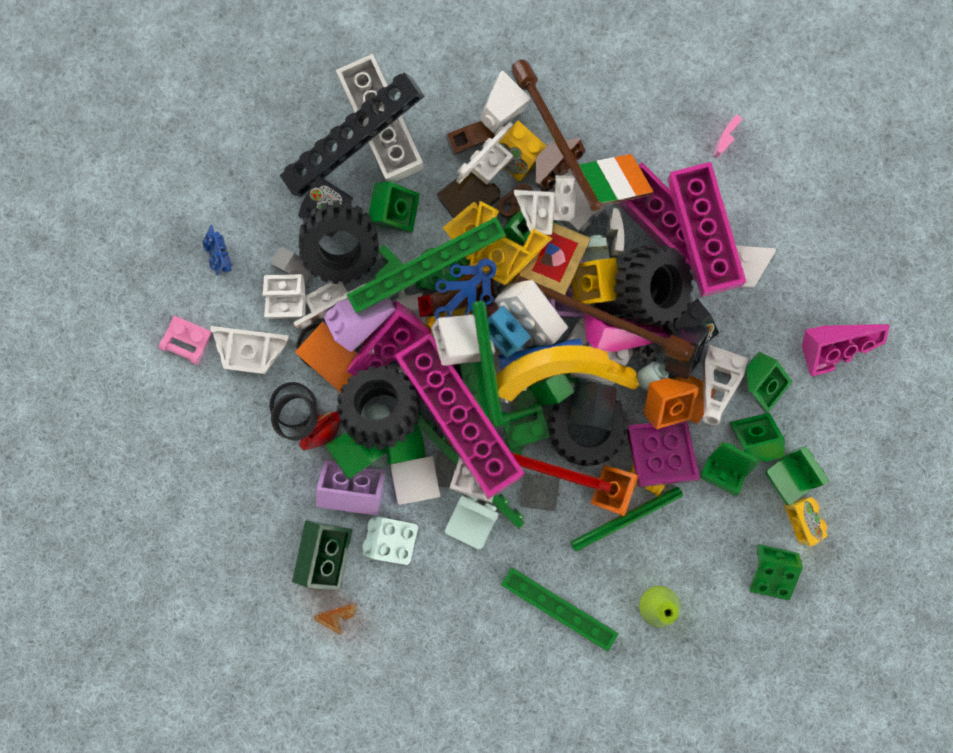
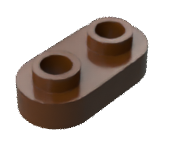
M521 184L499 200L498 210L501 216L506 218L513 217L521 209L514 190L534 191L530 185ZM507 204L512 207L509 211L504 209V206Z

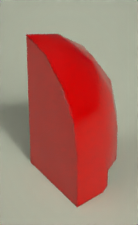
M433 294L417 297L420 317L434 315L431 310L430 296Z

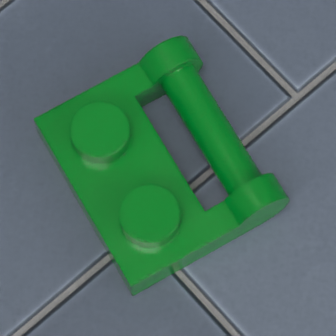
M540 402L510 413L502 412L503 427L510 449L550 438ZM535 413L537 415V420L510 427L509 421Z

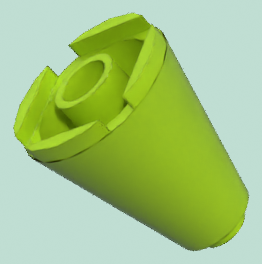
M666 586L651 587L640 598V614L644 621L653 627L663 628L670 626L677 620L680 614V600L677 594Z

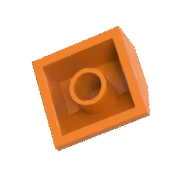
M669 378L649 383L643 414L656 430L690 420L699 388L696 385Z
M603 465L599 479H604L603 481L611 483L609 492L595 489L590 504L625 516L638 475Z

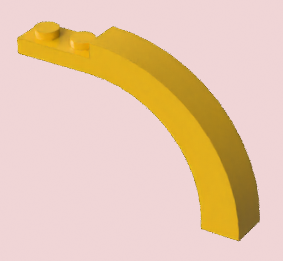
M577 345L551 347L530 353L515 360L496 375L499 397L512 401L531 384L550 376L565 373L592 374L633 390L639 386L637 373L633 368L609 360L607 351Z

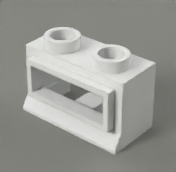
M555 175L556 189L553 220L571 221V218H574L577 181L574 176Z

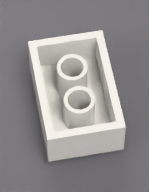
M533 280L508 284L494 300L498 309L504 305L531 336L525 343L529 347L554 344L568 328Z

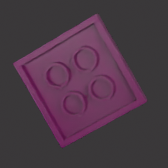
M688 421L657 430L651 423L629 425L627 435L635 474L638 475V487L691 482L700 479Z

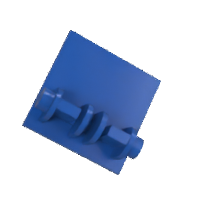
M210 225L202 242L204 250L208 251L210 255V268L212 271L215 270L216 276H218L221 270L224 272L231 271L232 263L230 257L227 256L229 255L228 252H221L227 249L223 236L219 232H214L213 226Z

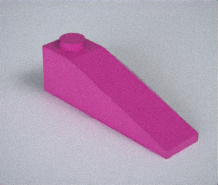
M888 324L829 325L805 330L802 349L809 374L816 376L831 372L836 369L834 364L842 360L846 363L852 361V357L857 352L861 351L865 354L886 343L890 326Z

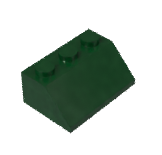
M305 520L292 582L306 588L340 590L353 529Z

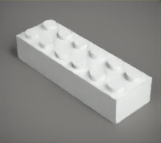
M373 54L336 70L354 113L361 108L365 101L374 98L378 90L387 87V83ZM384 104L380 106L379 113L384 111ZM402 116L368 142L386 182L394 183L424 169L422 159ZM368 117L363 122L364 126L368 124Z

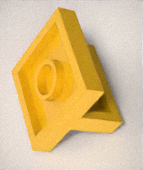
M475 202L471 203L442 227L451 240L476 227L479 207ZM469 255L468 257H466V259H467V260L471 259V255Z

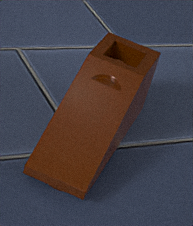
M482 121L448 133L446 140L453 156L484 144L489 138L493 139L495 133L486 127Z

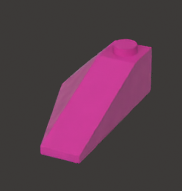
M395 300L392 304L396 311L369 335L348 367L347 372L356 376L358 375L357 372L362 369L366 371L371 366H375V368H379L380 365L386 366L392 361H396V354L430 334L431 330L410 309Z
M584 313L586 340L593 348L616 352L653 343ZM619 316L620 319L664 338L671 337L661 326L637 324L624 316Z

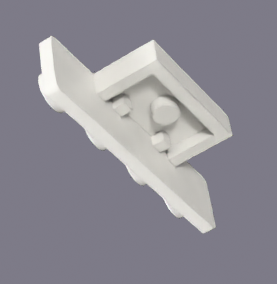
M511 122L505 127L501 125L495 132V137L493 139L489 138L483 144V149L480 152L477 150L471 156V162L468 165L464 163L457 171L459 176L456 180L459 184L471 172L485 184H488L509 163L513 155L500 145L499 142L513 124Z
M330 282L306 295V303L312 313L295 321L293 324L297 329H305L313 324L312 321L318 318L320 320L324 319L323 316L329 309L333 308L338 302L348 299L346 294L350 292H347L342 282L338 284Z

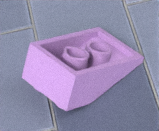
M387 298L356 314L349 299H346L329 309L323 317L334 340L352 352L390 317L396 309L390 299Z

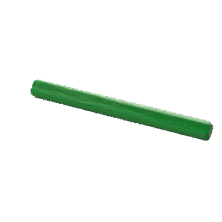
M477 301L472 303L489 418L493 427H500L503 425L486 307L484 301Z
M675 487L625 513V516L621 515L570 542L571 546L577 552L683 497V493L679 487Z

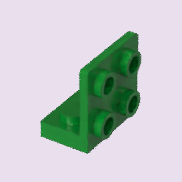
M759 544L757 548L759 563L749 588L750 592L790 600L803 569L800 553Z

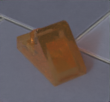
M354 602L318 613L314 616V620L341 635L343 630L339 617H342V620L354 617V613L358 611L357 603Z

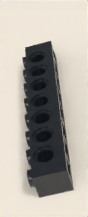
M405 72L395 76L391 84L378 90L374 98L365 101L357 112L348 115L345 118V122L340 126L332 128L328 136L318 140L311 150L302 153L299 156V160L286 166L284 172L279 176L291 194L302 197L310 190L318 176L322 178L327 177L423 99L425 95L414 79ZM400 91V98L395 100L396 93ZM384 104V111L379 113L380 106ZM368 117V124L364 126L363 122ZM352 130L353 135L348 139V133ZM337 143V149L333 152V145ZM319 156L322 157L320 164L317 163ZM306 168V175L303 177L302 172Z

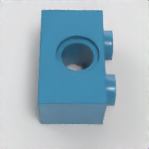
M504 305L487 319L490 340L506 358L520 349L531 337Z

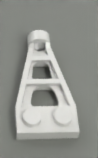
M712 345L708 346L703 362V421L709 425H718L723 410L745 374L748 358ZM714 369L731 375L727 385L714 381ZM712 389L724 393L721 402L711 399Z

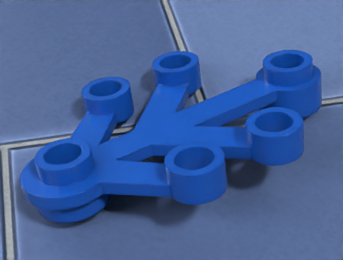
M482 259L474 266L452 264L450 266V273L454 277H460L462 274L475 275L466 281H446L445 279H438L436 281L435 287L441 293L447 290L460 291L445 307L436 309L434 313L435 319L441 318L439 313L442 311L446 312L445 317H452L451 312L466 296L468 308L465 310V315H468V312L473 310L472 303L476 302V286L481 281L483 292L480 294L479 299L483 301V296L489 295V300L484 301L485 305H489L493 300L490 279L495 276L497 271L495 263L490 259ZM489 266V271L482 272V268ZM455 267L460 268L457 274L453 273V268ZM441 282H444L446 284L445 288L443 289L438 288V285Z

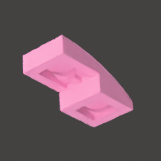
M738 114L731 120L720 136L714 153L716 158L735 140L730 133L743 120Z

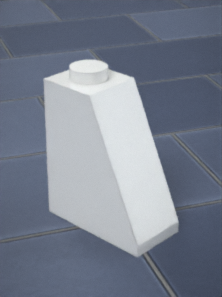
M501 71L492 87L480 120L495 133L501 125L504 126L523 112L531 98L504 71Z

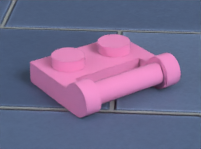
M173 316L168 330L159 344V349L163 351L168 350L198 365L212 332L177 316ZM174 337L197 347V349L193 353L170 342Z

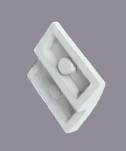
M613 208L608 220L606 237L614 238L610 258L619 259L624 250V227L619 210Z
M302 274L264 275L262 294L266 297L264 317L267 319H298L305 317L306 295L304 276Z
M433 456L390 465L398 505L440 497Z
M459 458L450 489L492 503L493 497L487 500Z

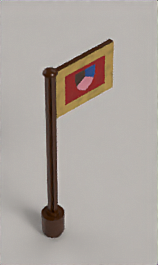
M553 223L552 235H547L553 239L522 269L520 274L514 277L513 283L533 280L544 296L662 346V349L665 350L664 354L681 362L683 360L689 362L695 346L691 345V342L673 334L671 338H664L566 296L591 241V238Z

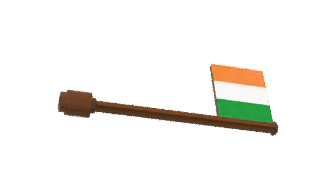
M520 59L512 65V75L522 90H528L591 206V211H597L604 205L653 194L651 186L632 154L578 165L535 86L538 78L530 63Z

